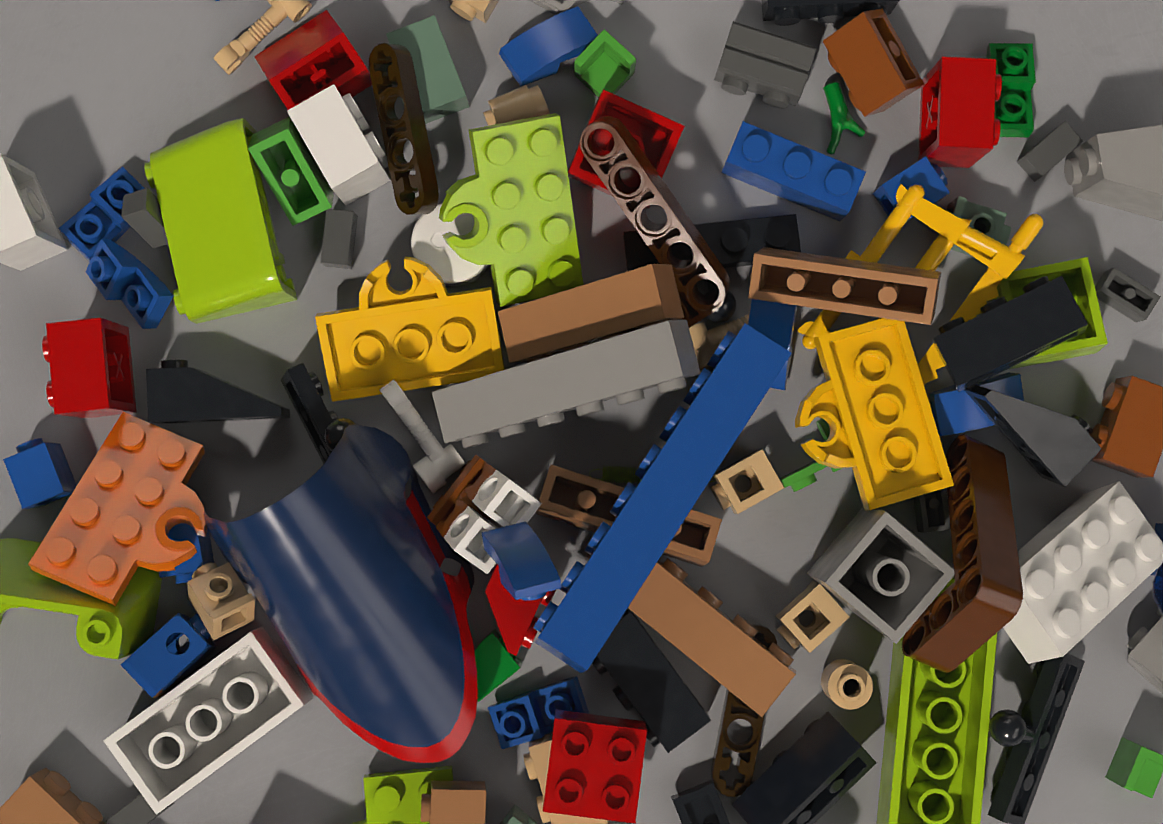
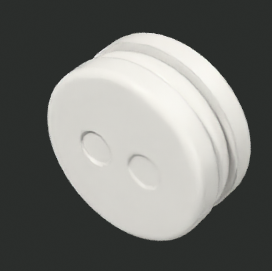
M441 203L431 213L422 214L416 222L411 237L412 253L414 258L429 264L442 277L445 286H464L479 279L490 265H476L460 258L445 242L442 236L445 233L452 232L456 235L468 234L473 229L474 217L470 213H463L458 215L452 222H443L439 219L440 208L443 204Z

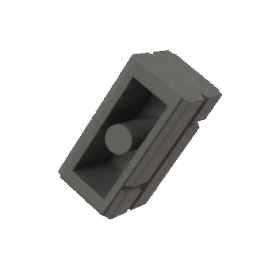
M733 21L714 80L722 83L721 88L735 95H746L747 91L762 95V101L772 107L785 109L788 107V104L796 106L803 93L816 48Z

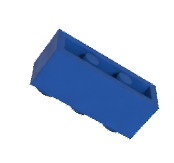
M743 121L721 173L841 221L850 212L866 171Z

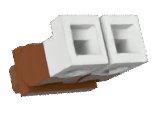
M476 454L462 468L459 477L445 495H441L434 504L433 510L427 518L436 525L437 530L455 552L488 574L496 564L484 550L482 532L497 529L490 519L492 518L503 527L525 521L528 523L542 503Z

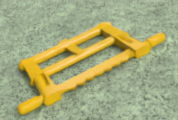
M900 184L896 193L898 204L868 244L865 251L860 256L851 250L845 259L877 263L912 215L939 233L915 268L935 271L954 244L989 267L950 321L963 317L965 322L975 318L976 315L981 314L980 308L987 304L986 301L999 296L997 286L1003 278L1007 279L1022 262L1025 255L1021 252L1023 249L1026 250L1042 229L1044 225L1043 218L1038 214L1029 215L1011 238V244L1007 246L970 227L969 224L972 220L959 218L924 199L925 191L922 186L912 185L907 190ZM822 309L814 322L809 321L801 325L797 332L804 334L802 338L803 346L807 349H815L814 338L831 333L830 328L842 312ZM934 342L918 363L924 385L937 379L936 369L945 366Z

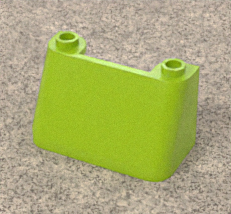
M245 118L224 122L151 152L150 162L144 164L147 181L152 189L156 188L178 289L173 290L174 303L180 315L186 314L188 319L196 324L297 300L293 279L286 278L282 265L285 264V259L278 249L261 171L248 150L252 134L257 131Z
M18 538L0 539V624L2 615L7 610L19 607L78 615L76 639L79 646L88 654L118 660L132 655L153 636L162 584L159 572L138 567L116 606H113L33 571L28 563L41 542Z

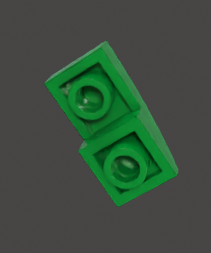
M989 43L986 59H996V74H1000L1002 77L1001 95L999 100L995 102L994 118L1000 120V137L1029 138L1034 131L1031 90L1036 83L1033 43Z

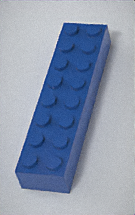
M744 323L737 336L730 331L727 332L707 363L714 371L710 372L706 368L702 370L683 400L690 405L689 409L686 410L679 405L659 436L666 444L663 448L656 444L652 446L634 474L642 479L637 487L628 482L610 510V513L617 517L612 526L603 521L584 550L592 555L585 566L576 561L564 579L560 590L566 593V596L559 606L550 601L533 628L541 633L535 641L536 644L580 673L589 669L792 354L791 352Z

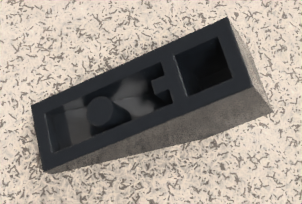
M188 360L161 361V368L146 369L148 422L172 424L290 418V409L205 371L188 367Z
M973 385L964 390L1044 479L1066 487L1101 450V447L1090 436L1093 433L1091 426L1075 414L1069 417L978 385Z

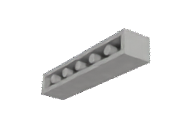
M668 320L433 391L432 396L444 444L462 441L463 448L488 443L487 434L499 431L500 438L526 432L525 423L537 420L539 427L565 421L563 413L576 409L577 415L583 416L605 410L603 401L616 398L618 405L645 399L643 390L658 386L659 394L687 387L685 378L701 373L687 320Z

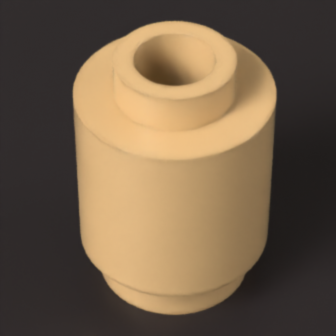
M524 85L488 100L490 110L483 112L488 126L550 114L538 85L531 88Z
M838 659L829 663L823 670L821 676L822 689L825 695L836 705L844 709L853 710L862 707L869 701L873 692V683L869 673L864 668L851 660ZM849 679H854L851 689L844 692V683Z

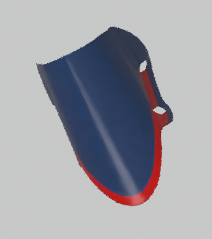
M349 425L344 429L342 438L323 466L306 482L276 503L251 516L232 522H223L210 518L206 513H204V518L220 552L226 561L231 564L239 579L249 584L292 655L295 664L297 663L298 671L313 694L345 726L382 752L403 761L416 763L441 762L450 758L461 749L476 717L478 699L477 668L474 645L466 613L467 602L475 582L474 572L468 560L450 547L435 527L436 525L427 518L432 510L419 485L417 474L409 455L403 446L391 435L378 428ZM411 476V493L408 499L405 500V485ZM445 558L454 559L461 564L457 576L441 571L440 567Z

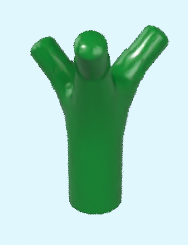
M839 82L828 84L823 88L831 114V140L826 150L828 154H835L842 132L845 129L854 132L858 137H863L865 134V130L851 116Z

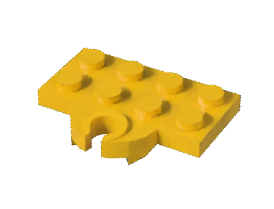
M405 256L404 269L410 273L413 284L409 289L398 291L389 285L388 273L391 269V264L387 259L367 275L359 292V307L317 313L315 316L332 402L381 395L380 389L392 380L397 382L403 391L466 382L505 370L492 287L448 293L442 277L429 264L413 257Z
M881 318L815 337L814 342L826 382L812 388L800 402L795 418V428L808 426L815 417H819L828 423L830 434L825 442L811 439L800 444L803 450L819 464L834 469L852 467L865 511L954 486L905 321Z

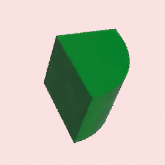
M496 629L491 631L475 650L478 683L477 701H481L518 671L522 665L521 660L517 656L508 653L503 638Z

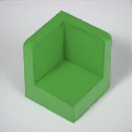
M603 29L574 61V76L597 97H599L603 89L616 94L635 73L636 58Z
M1121 737L1105 778L1130 791H1136L1149 798H1153L1163 774V755Z

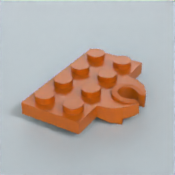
M122 412L29 561L28 565L39 574L113 606H116L138 567L156 572L176 570V566L191 559L197 553L195 545L188 540H171L168 537L171 528L177 524L184 523L193 527L199 536L206 537L208 528L204 518V513H206L204 505L196 492L186 486L205 454L203 445L126 412Z

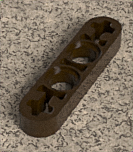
M381 43L375 46L370 53L369 72L395 200L398 208L407 215L429 214L434 211L438 204L439 189L413 60L405 46ZM399 96L404 102V112L400 119L397 118L394 107ZM407 140L411 142L413 147V156L409 163L403 155L404 144ZM410 171H415V175H410ZM419 191V196L415 198V193Z
M752 624L758 632L762 633V640L768 643L767 648L772 643L777 645L775 635L767 627L760 624ZM726 689L715 745L711 778L716 789L721 794L728 797H737L752 782L765 714L761 717L728 689ZM737 719H744L752 726L750 738L743 743H735L727 735L729 725ZM724 747L737 753L748 752L746 759L738 755L736 767L738 772L743 774L742 779H734L732 786H727L725 778L719 775L721 770L726 771L730 768L732 758L730 753L723 754Z

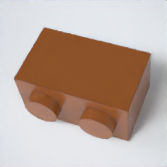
M883 9L862 12L823 40L828 50V60L831 66L843 77L849 88L848 95L850 101L855 108L862 112L864 117L887 110L925 85Z
M1135 376L1116 378L1115 383L1112 382L1104 393L1102 406L1105 407V411L1100 424L1097 423L1093 427V433L1090 435L1101 447V450L1091 461L1136 478L1153 477L1163 451V387Z

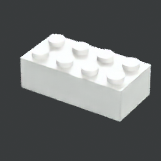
M1120 481L1084 493L1018 551L1023 600L1017 614L1003 628L1027 663L1063 657L1163 563V542Z
M262 626L241 638L103 741L157 815L314 697Z

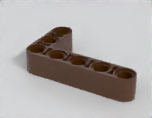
M603 116L596 119L581 134V151L660 264L672 265L684 318L678 320H687L688 327L690 328L715 312L723 304L730 287V278L626 126L619 119L612 116ZM596 129H605L612 134L614 138L612 150H603L596 145L594 140ZM621 168H634L641 177L640 186H626L620 177ZM649 205L661 206L667 214V222L663 224L651 222L646 215V207ZM676 242L688 244L693 251V258L689 260L676 258L673 255L671 245ZM702 279H709L718 286L719 293L715 296H705L698 290L697 282Z
M965 434L955 438L946 454V460L954 486L947 487L955 582L928 606L906 632L902 640V651L905 656L944 673H950L1010 622L1020 609L1023 600V587L1005 454Z

